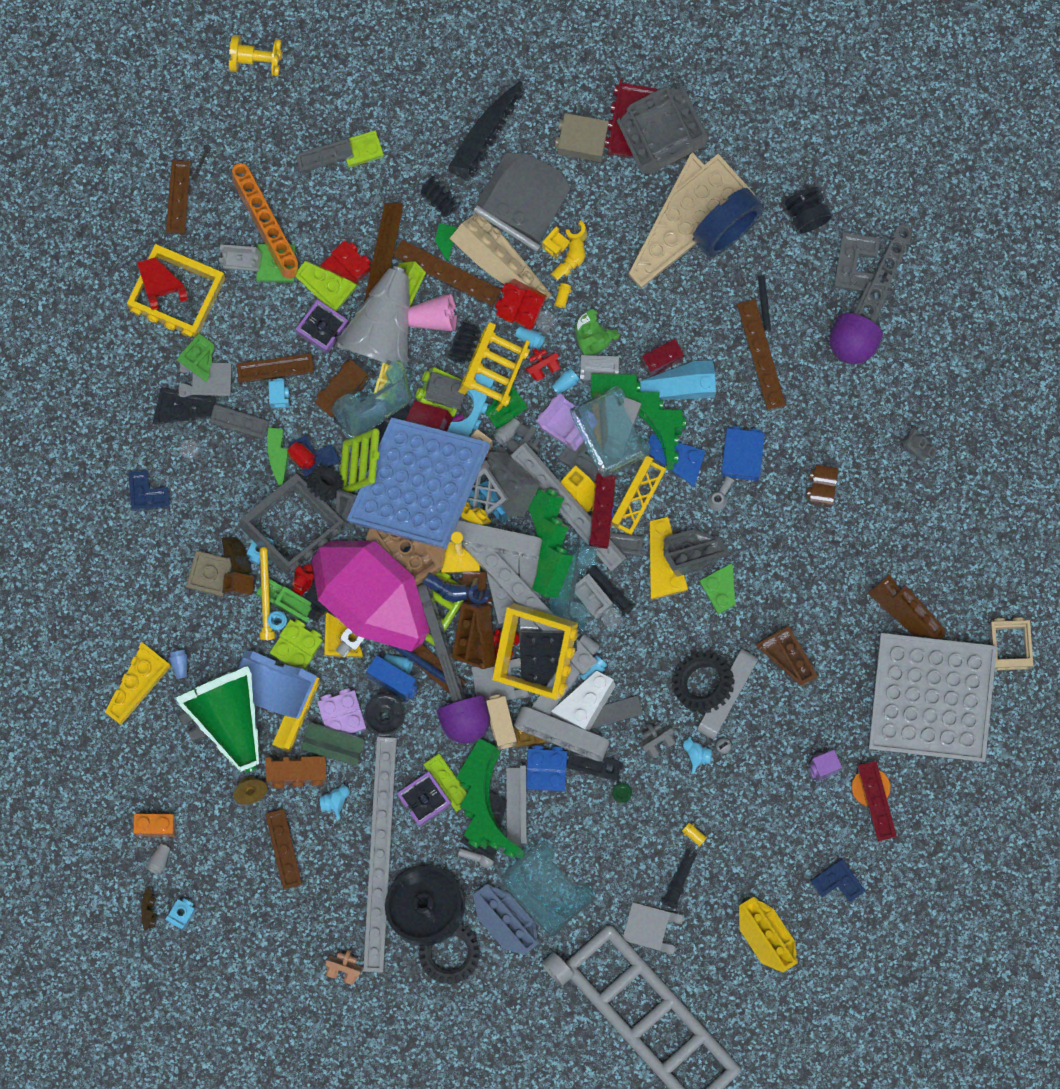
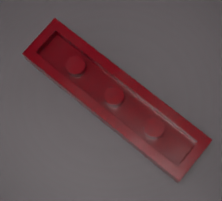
M598 473L596 475L588 546L608 549L616 476Z
M877 761L858 765L857 769L877 842L896 838L897 835Z

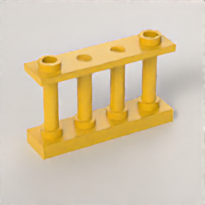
M489 322L482 332L458 392L465 395L469 389H474L499 401L496 410L500 411L510 401L511 396L508 394L522 360L526 359L530 352V349H528L530 341L526 340L521 347L507 341L493 332L496 325ZM494 342L517 353L518 356L515 363L489 351V348H487L488 343ZM482 358H488L511 369L509 378L483 367V364H481ZM480 373L505 385L502 394L477 383V380L474 379L475 375Z

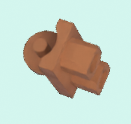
M349 949L346 954L339 952L337 958L330 955L325 964L327 966L326 976L337 978L339 971L345 972L344 982L351 985L360 976L363 967L356 965L357 958L351 957L352 950Z

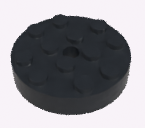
M433 866L415 867L401 874L389 888L385 899V914L389 925L402 940L416 946H431L449 938L461 924L465 912L464 895L455 879L446 871ZM428 903L427 907L429 908V910L426 907L421 908L422 905Z

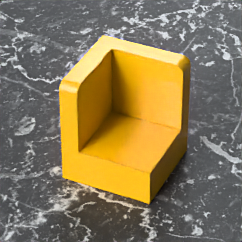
M556 226L542 242V248L557 259L569 246L570 241L559 233V228Z

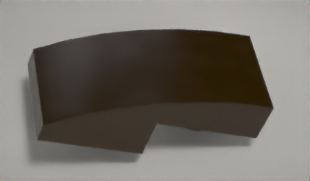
M238 537L221 538L224 557H230L232 573H251L246 551Z
M145 888L142 899L141 918L143 929L150 933L151 928L154 929L157 922L156 913L149 910L150 907L153 908L156 896H154V891Z

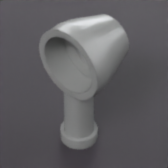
M726 476L720 490L709 495L708 506L712 510L720 511L725 508L727 503L725 494L734 482L732 478ZM720 497L721 501L715 502L714 498Z

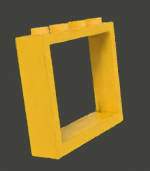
M155 244L148 259H162L214 282L193 326L138 303L137 299L144 287L141 275L127 302L128 309L137 316H140V314L146 316L147 320L153 323H163L164 327L174 331V329H177L186 337H196L200 333L225 281V275L221 271Z
M515 603L508 606L492 680L554 700L559 699L567 689L566 679L571 672V666L569 665L575 653L573 646L574 641L578 637V623ZM519 617L565 631L553 688L531 683L507 674Z

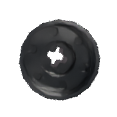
M819 187L802 190L784 202L785 209L789 210L788 215L795 217L792 223L798 234L811 232L829 222L833 217L828 205L821 204L825 198L823 195H820L821 190Z
M388 694L377 695L371 698L364 710V720L368 730L379 737H391L398 733L405 720L404 708L401 702ZM387 712L390 719L381 721L380 713L384 714Z

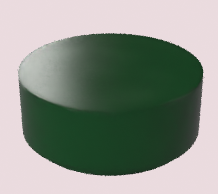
M620 783L614 787L612 795L616 802L623 804L631 799L632 790L629 785Z

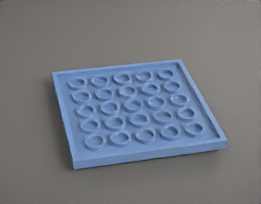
M391 417L378 447L379 459L377 460L376 481L374 484L359 490L347 521L355 525L447 549L451 535L456 528L491 445L486 441Z

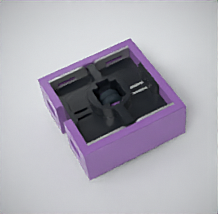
M317 300L295 330L296 334L328 354L336 343V336H340L349 324V321Z
M427 772L397 793L405 808L409 807L411 809L410 815L419 828L451 806V802L430 772Z

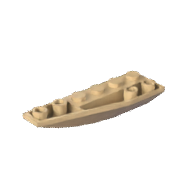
M477 213L464 221L450 237L478 266L501 283H509L511 280L516 279L547 295L545 301L550 298L551 293L497 228L493 227Z

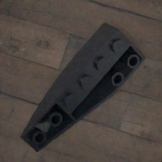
M519 81L507 90L477 120L449 165V172L468 182L471 177L475 178L479 171L478 165L480 162L485 161L488 155V148L490 146L493 147L497 140L496 135L498 131L504 129L506 125L505 119L508 115H512L516 100L522 98L524 94L523 82Z

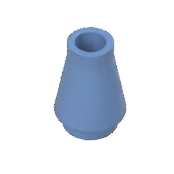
M185 650L171 652L169 660L176 679L188 677L187 654H185Z

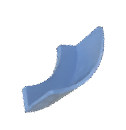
M245 650L237 670L248 666L250 669L253 703L266 710L298 719L317 676L301 668L286 664L284 666L275 665V660L254 651Z

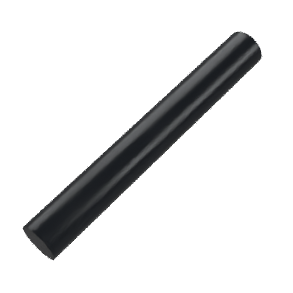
M761 275L758 276L763 328L765 332L771 331L766 280L765 276Z

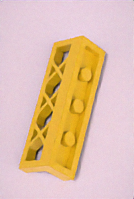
M646 455L611 521V526L629 535L633 534L666 468L654 463L653 458ZM650 467L661 471L657 478H649L648 471ZM649 484L650 493L641 496L640 486ZM640 500L641 510L632 513L631 503ZM631 516L633 525L630 529L620 525L624 518Z
M318 677L314 682L300 717L295 719L284 716L272 744L274 747L291 753L321 683Z

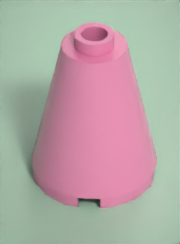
M445 294L411 306L408 309V326L450 332L455 331L457 315H454L456 305L452 294Z

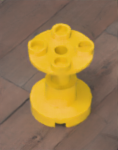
M241 35L232 36L229 54H231V60H229L230 72H238L240 63L253 65L254 61L272 63V76H279L280 65H278V62L282 59L281 40L275 39L273 52L255 50V46L242 45Z

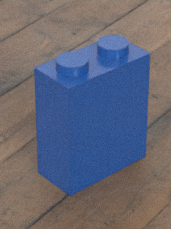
M736 426L727 428L721 477L728 476L734 479L759 481L765 433L759 429L746 431Z
M377 655L366 671L368 679L406 702L410 698L413 699L418 692L415 678Z

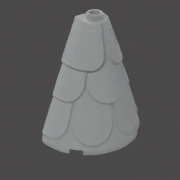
M394 266L393 269L389 268L370 291L369 297L354 314L353 319L337 338L335 347L381 361L402 370L406 369L408 363V309L410 308L409 275L404 273V269Z

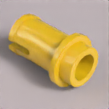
M560 283V286L557 287L558 294L554 306L565 309L569 293L572 290L570 285Z
M689 822L682 832L684 836L687 835L700 846L707 837L694 827V823L691 824Z

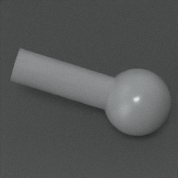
M461 848L458 850L457 856L477 861L484 868H489L494 863L481 854Z

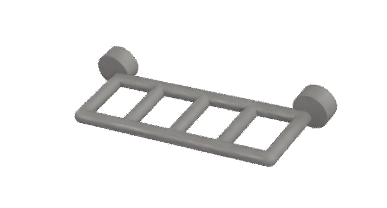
M607 925L566 963L554 952L541 962L547 973L560 986H563L571 979L669 1089H685L671 1072L702 1044L726 1069L706 1089H724L740 1074V1066L613 926ZM610 940L632 966L600 994L577 968L605 942ZM640 974L663 1001L631 1029L609 1005V1002ZM672 1009L695 1035L667 1061L662 1063L640 1037Z

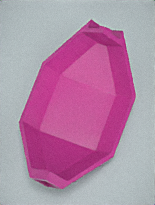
M330 541L319 547L312 559L317 598L322 605L358 637L408 651H413L423 644L430 630L414 576L375 541Z

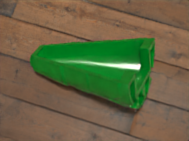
M248 666L208 681L176 697L179 706L217 745V749L240 771L245 770L248 773L257 769L256 765L259 764L258 729L255 727L252 676Z

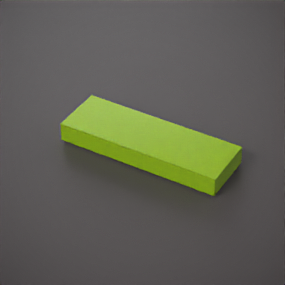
M437 754L423 765L435 779L457 813L461 810L460 805L467 792L460 787V782L456 779L441 755Z

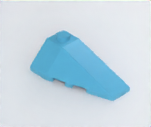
M713 360L693 361L639 381L640 392H660V399L715 398L716 395Z

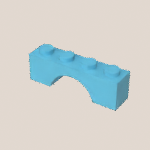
M482 374L475 375L474 379L477 380V383L496 391L493 379ZM474 389L467 391V394L474 403L472 413L463 421L451 422L447 432L471 437L475 430H479L482 422L479 419L482 413L485 414L489 407V403H487L489 396Z

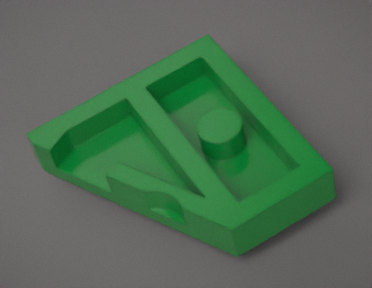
M513 386L508 394L511 398L506 407L503 406L500 411H497L496 407L499 401L494 399L493 404L486 411L487 417L496 429L528 408Z

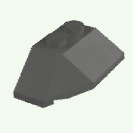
M695 529L664 538V557L677 577L705 569L729 554L720 537H713L708 533Z

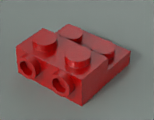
M345 240L331 252V256L319 265L355 283L363 279L371 270L370 260L365 255L360 256L357 253L358 248L354 243L350 242L348 244Z
M516 279L511 280L509 283L506 282L501 291L504 293L503 298L499 299L495 305V309H497L496 315L510 323L517 322L532 330L547 295Z

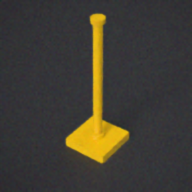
M454 532L451 535L452 542H449L445 552L441 573L480 572V565L462 546L463 535L460 532Z

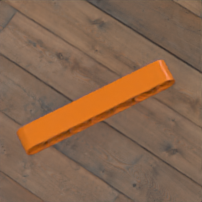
M242 163L234 165L232 169L233 184L280 273L287 279L294 278L298 272L296 256L247 165ZM254 204H259V205H261V206H259V207H254L253 205H254ZM267 219V220H269V221H268V222H262L261 220ZM273 234V235H276L277 237L271 238V237H269V236ZM278 250H284L285 252H284V253H278L277 251H278ZM291 265L293 268L288 269L286 266Z

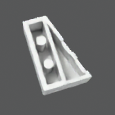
M596 671L551 711L553 717L590 731L602 707L615 688L614 680Z

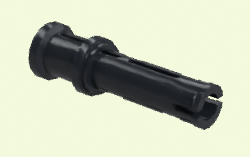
M596 565L587 571L586 574H589L598 586L608 595L613 605L615 604L620 609L623 616L628 615L635 608L636 604L631 603L626 598L625 593L621 590L619 591Z
M685 850L674 880L668 884V892L665 898L661 900L662 904L670 908L677 909L680 895L684 894V883L698 855L693 852L689 859L691 850Z

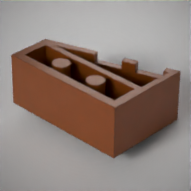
M283 757V760L265 758L266 781L269 787L273 786V789H284L285 785H292V788H302L304 784H312L313 787L323 786V783H328L325 757H300L299 759Z

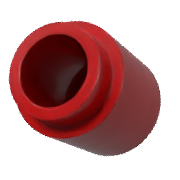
M295 442L287 451L289 458L302 470L305 468L310 469L316 462L314 460L315 455L302 443Z

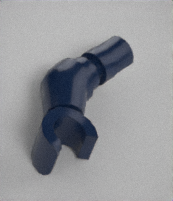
M429 572L422 582L430 589L438 590L442 598L449 602H458L470 598L472 602L482 604L488 600L490 595V589L476 590L478 589V578L473 579L469 587H467V585L449 584L446 581L443 583V579Z

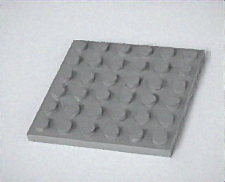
M880 633L868 749L985 762L997 646Z

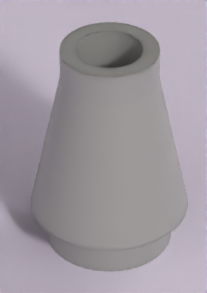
M513 418L495 430L493 435L495 440L502 446L508 444L521 424L517 419Z
M160 844L147 861L146 869L160 875L165 870L170 848Z

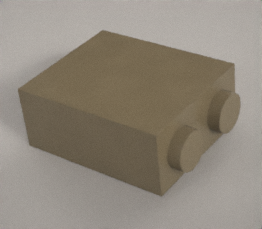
M565 113L564 119L559 121L558 130H561L560 137L557 136L555 142L558 154L602 162L609 121Z

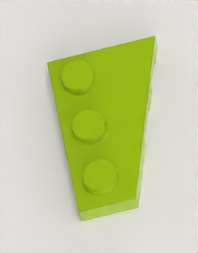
M305 261L295 276L320 301L335 312L341 308L359 286V284L310 261Z

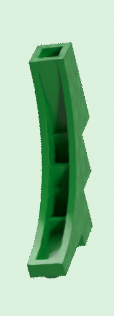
M591 374L590 399L603 400L606 390L641 403L638 416L650 426L660 441L665 455L666 470H674V464L678 463V452H675V446H678V435H682V428H686V417H682V410H663V399H660V392H640V382H637V375Z
M547 488V490L537 489L528 508L536 528L537 537L542 539L537 572L532 589L544 597L558 598L573 555L568 553V549L562 546L569 527L562 523V519L557 517L564 498L558 495L557 490Z
M479 739L456 777L461 783L460 787L468 791L460 808L464 811L463 815L472 820L464 836L469 840L467 843L476 849L479 846L486 849L488 845L495 850H498V848L504 850L503 853L512 859L514 857L522 859L525 852L503 835L491 809V777L501 752L494 745Z

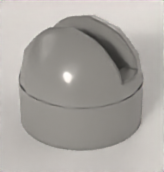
M726 738L719 739L715 746L717 752L727 754L731 749V742ZM725 742L728 743V744H727L725 747H723L722 749L719 748V746H721V745L724 744Z

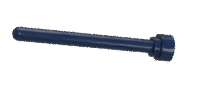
M391 646L442 682L447 683L442 671L412 651Z

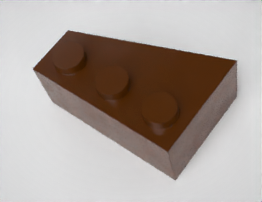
M350 359V361H345L341 366L342 370L339 374L332 376L327 388L322 389L317 394V399L314 403L330 417L334 418L345 405H349L354 395L365 388L363 385L370 377L374 379L377 376L361 360Z

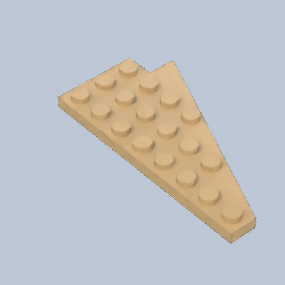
M693 152L690 154L629 272V277L640 289L696 245L692 240L694 238V231L718 204L721 206L728 200V196L742 188L750 190L719 154L705 165Z

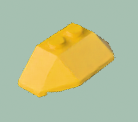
M755 897L739 905L740 932L760 962L782 973L796 965L798 961L796 958L795 940L775 910L767 904L758 901Z

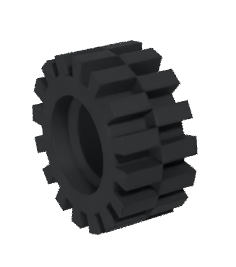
M322 465L316 466L307 478V488H311L310 493L314 492V496L316 498L319 496L320 500L324 498L325 501L334 500L337 497L338 489L342 490L344 486V480H341L343 478L342 475L338 476L339 472L337 470L334 472L333 467L329 469L328 465H324V467Z

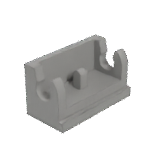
M220 244V251L223 256L219 258V262L223 269L259 272L262 253L256 247Z
M581 355L580 380L591 381V374H619V356Z
M589 574L574 585L572 591L595 619L612 608L613 603Z

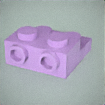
M344 689L339 692L340 695L332 697L331 694L322 696L320 698L321 701H318L321 716L326 727L349 734L366 730L355 690Z

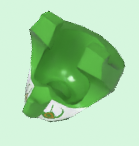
M590 309L581 315L574 326L578 346L583 354L588 356H595L609 346L612 339L616 340L620 336L617 330H607L598 324L597 312L594 309Z

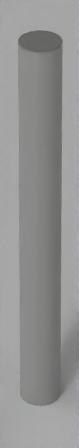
M477 205L473 212L536 252L541 245Z

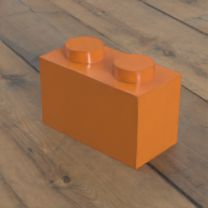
M134 814L133 834L145 837H175L176 817L174 814Z

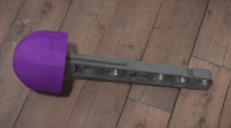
M906 224L899 225L893 231L890 238L892 241L887 244L871 282L868 281L854 314L843 313L836 319L830 333V347L835 356L842 362L861 364L870 359L878 349L883 338V332L875 324V321L888 295V287L903 257L906 246L912 237V229ZM899 229L906 231V238L899 235ZM893 244L900 248L899 253H895L892 250ZM885 260L892 262V269L886 267ZM884 273H886V275H884V277H883V281H884V282L881 283V282H880L881 279H880L879 277H881ZM871 291L878 293V300L871 297ZM864 306H868L871 309V315L864 313Z
M424 584L418 585L421 603L423 604L453 704L436 710L441 728L446 736L455 742L462 744L475 742L484 736L490 724V715L485 696L465 698L432 590Z

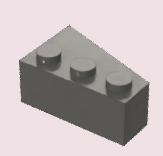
M490 452L486 460L490 465L488 469L508 497V500L502 504L507 516L524 517L539 484L508 453ZM495 492L496 495H497V497H498V499L500 500L501 497L499 496V494H498L497 492Z

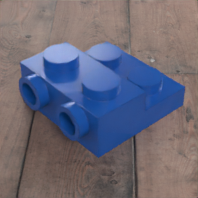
M532 746V749H528L526 790L565 792L567 751H563L562 747H552V750H544V746Z

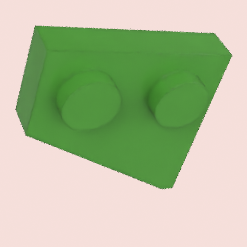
M198 334L179 355L177 361L207 382L210 377L209 371L212 364L214 344L201 334Z
M732 563L699 581L718 615L735 606Z

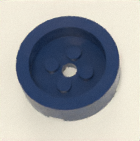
M742 188L728 196V200L721 206L718 204L694 231V238L692 240L707 257H714L732 246L754 225L762 214L764 205L748 188Z

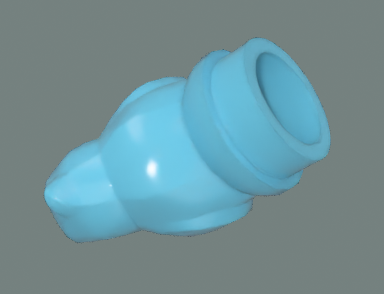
M688 737L683 743V748L688 753L692 762L691 774H695L697 767L701 763L703 765L711 764L712 749L702 747L701 744L693 742L691 737Z
M342 784L338 789H333L330 794L326 793L320 796L321 810L327 812L332 810L337 820H340V811L345 799L350 794L349 788Z

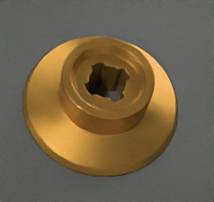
M247 777L239 782L233 797L239 804L250 805L263 799L268 788L263 781Z

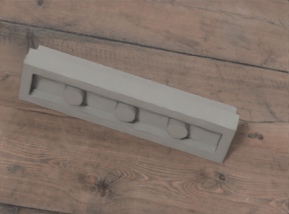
M526 766L506 768L507 839L517 846H527Z

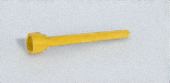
M261 547L260 568L263 627L259 631L260 640L275 639V631L268 625L267 621L270 615L268 550L266 547Z

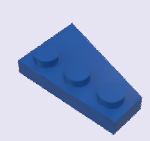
M651 434L645 453L666 467L661 443L656 435ZM678 442V446H675V452H678V463L674 464V470L671 471L694 488L706 451Z

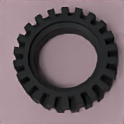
M699 651L697 656L696 653H692L691 659L686 656L684 658L686 662L678 664L679 670L675 668L674 673L676 676L672 677V681L675 684H672V688L675 690L674 694L687 709L695 713L696 710L701 714L704 713V710L707 713H711V708H714L716 711L719 709L718 704L721 703L724 706L726 704L724 699H730L729 692L734 690L731 686L735 684V680L732 678L734 675L728 664L717 654L714 653L713 655L709 651L705 654L703 651ZM702 667H711L717 670L719 684L712 694L704 698H696L689 694L687 683L694 671Z
M462 924L452 934L461 938L468 949L466 962L459 969L454 971L439 969L431 958L433 945L419 946V960L422 968L431 979L439 983H460L472 975L478 966L480 959L478 941L474 933Z

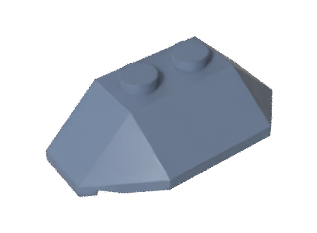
M486 884L473 895L478 920L503 949L526 955L539 944L535 922L510 893Z

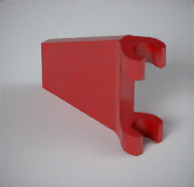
M156 258L137 262L151 310L159 309L157 297L178 292L181 302L188 301L184 285Z

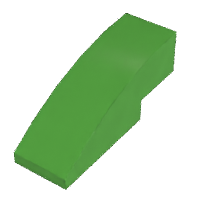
M268 428L267 447L269 461L275 480L280 487L286 480L289 459L288 449L283 448L285 434L283 429Z
M269 579L270 604L307 623L310 619L307 616L311 610V602ZM260 584L255 595L262 599Z

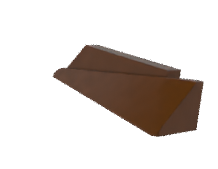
M890 574L868 592L870 597L914 637L943 640L945 628L907 586L900 590Z

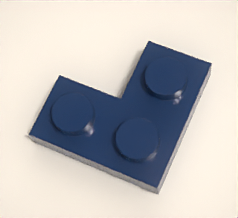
M307 435L289 442L290 446L295 442L302 443L315 455L314 460L316 462L310 469L305 468L302 470L305 478L309 477L316 466L322 465L324 467V465H328L329 468L340 463L332 444L314 452Z
M148 471L128 473L132 511L170 508L168 487L150 489Z
M843 859L810 882L821 898L838 887L850 903L865 892V889Z

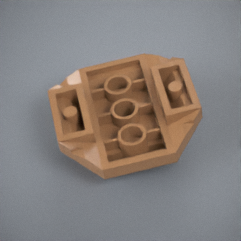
M369 529L366 541L377 542L414 576L416 586L423 582L429 572L434 575L443 569L446 549ZM411 546L408 552H403L405 547Z

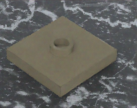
M196 550L186 588L224 597V593H222L224 574L231 573L230 559Z

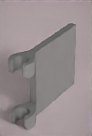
M180 363V372H190L188 368ZM212 363L209 371L210 377L207 382L193 373L192 386L183 383L179 384V396H230L231 363Z
M520 658L510 660L508 675L512 676L511 669L521 668ZM472 667L476 697L484 695L486 701L489 700V697L498 694L501 697L505 696L506 700L529 697V691L522 689L514 691L513 686L492 680L495 667L487 669Z
M632 902L623 938L626 942L672 955L675 952V947L663 943L668 921L682 924L683 916Z

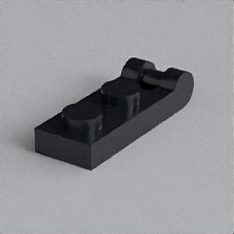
M571 751L566 769L619 783V772L623 769L624 763L604 758L602 761H596ZM607 766L613 767L611 773L606 772Z

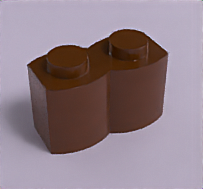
M816 464L815 469H811L809 480L812 481V488L808 487L806 498L809 499V504L832 508L839 468Z

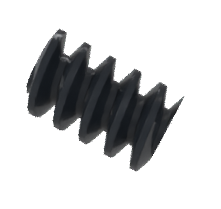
M432 176L423 185L420 195L425 197L427 202H431V206L436 207V211L441 212L443 217H447L458 209L461 201L455 204L454 202L457 197L449 198L452 192L444 193L446 187L439 188L441 182L434 183L436 177Z
M460 322L461 326L457 328L459 333L455 334L456 340L452 342L454 347L450 348L451 354H448V359L458 364H465V361H471L468 354H474L470 348L477 347L473 343V341H479L475 334H481L482 332L472 324Z

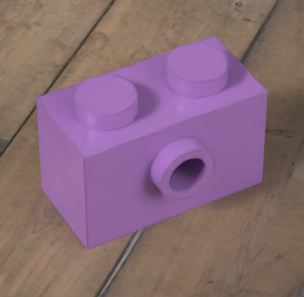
M832 750L825 754L821 752L814 755L809 764L808 771L812 779L815 778L819 782L838 774L842 766L835 750Z

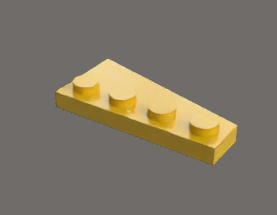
M665 517L650 521L651 600L688 591L685 576L677 577L664 557V538L673 535L669 518Z
M328 612L325 615L324 656L343 657L335 650L341 644L340 637L348 627ZM351 634L348 639L354 642L357 637L355 634ZM360 645L355 651L351 649L345 657L362 658Z
M143 642L140 643L139 650L130 663L131 666L127 673L124 674L119 689L114 693L105 711L108 716L120 725L123 724L171 668L169 663Z

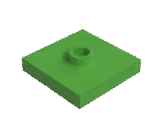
M258 244V250L262 253L256 281L295 283V277L287 279L282 276L266 244ZM290 245V247H291V249H292V251H293V253H294V255H295V253H296V246H295V245ZM278 250L277 252H278V253H284L285 251H284V250ZM288 265L286 268L291 269L293 266Z

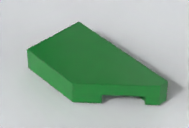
M439 223L435 244L440 249L445 260L449 262L454 245L450 237L458 227Z

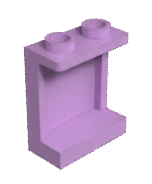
M559 393L551 400L547 409L539 415L537 423L541 430L568 448L576 451L596 427L598 421L593 413L590 411L584 412L566 400L563 394Z

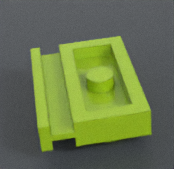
M376 130L349 138L354 157L346 160L348 168L384 157Z

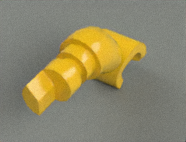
M581 220L578 223L581 229L578 234H572L570 229H566L567 237L571 242L564 263H560L550 274L556 280H559L562 276L567 277L571 273L570 270L579 267L585 259L583 241L587 238V230L584 222Z

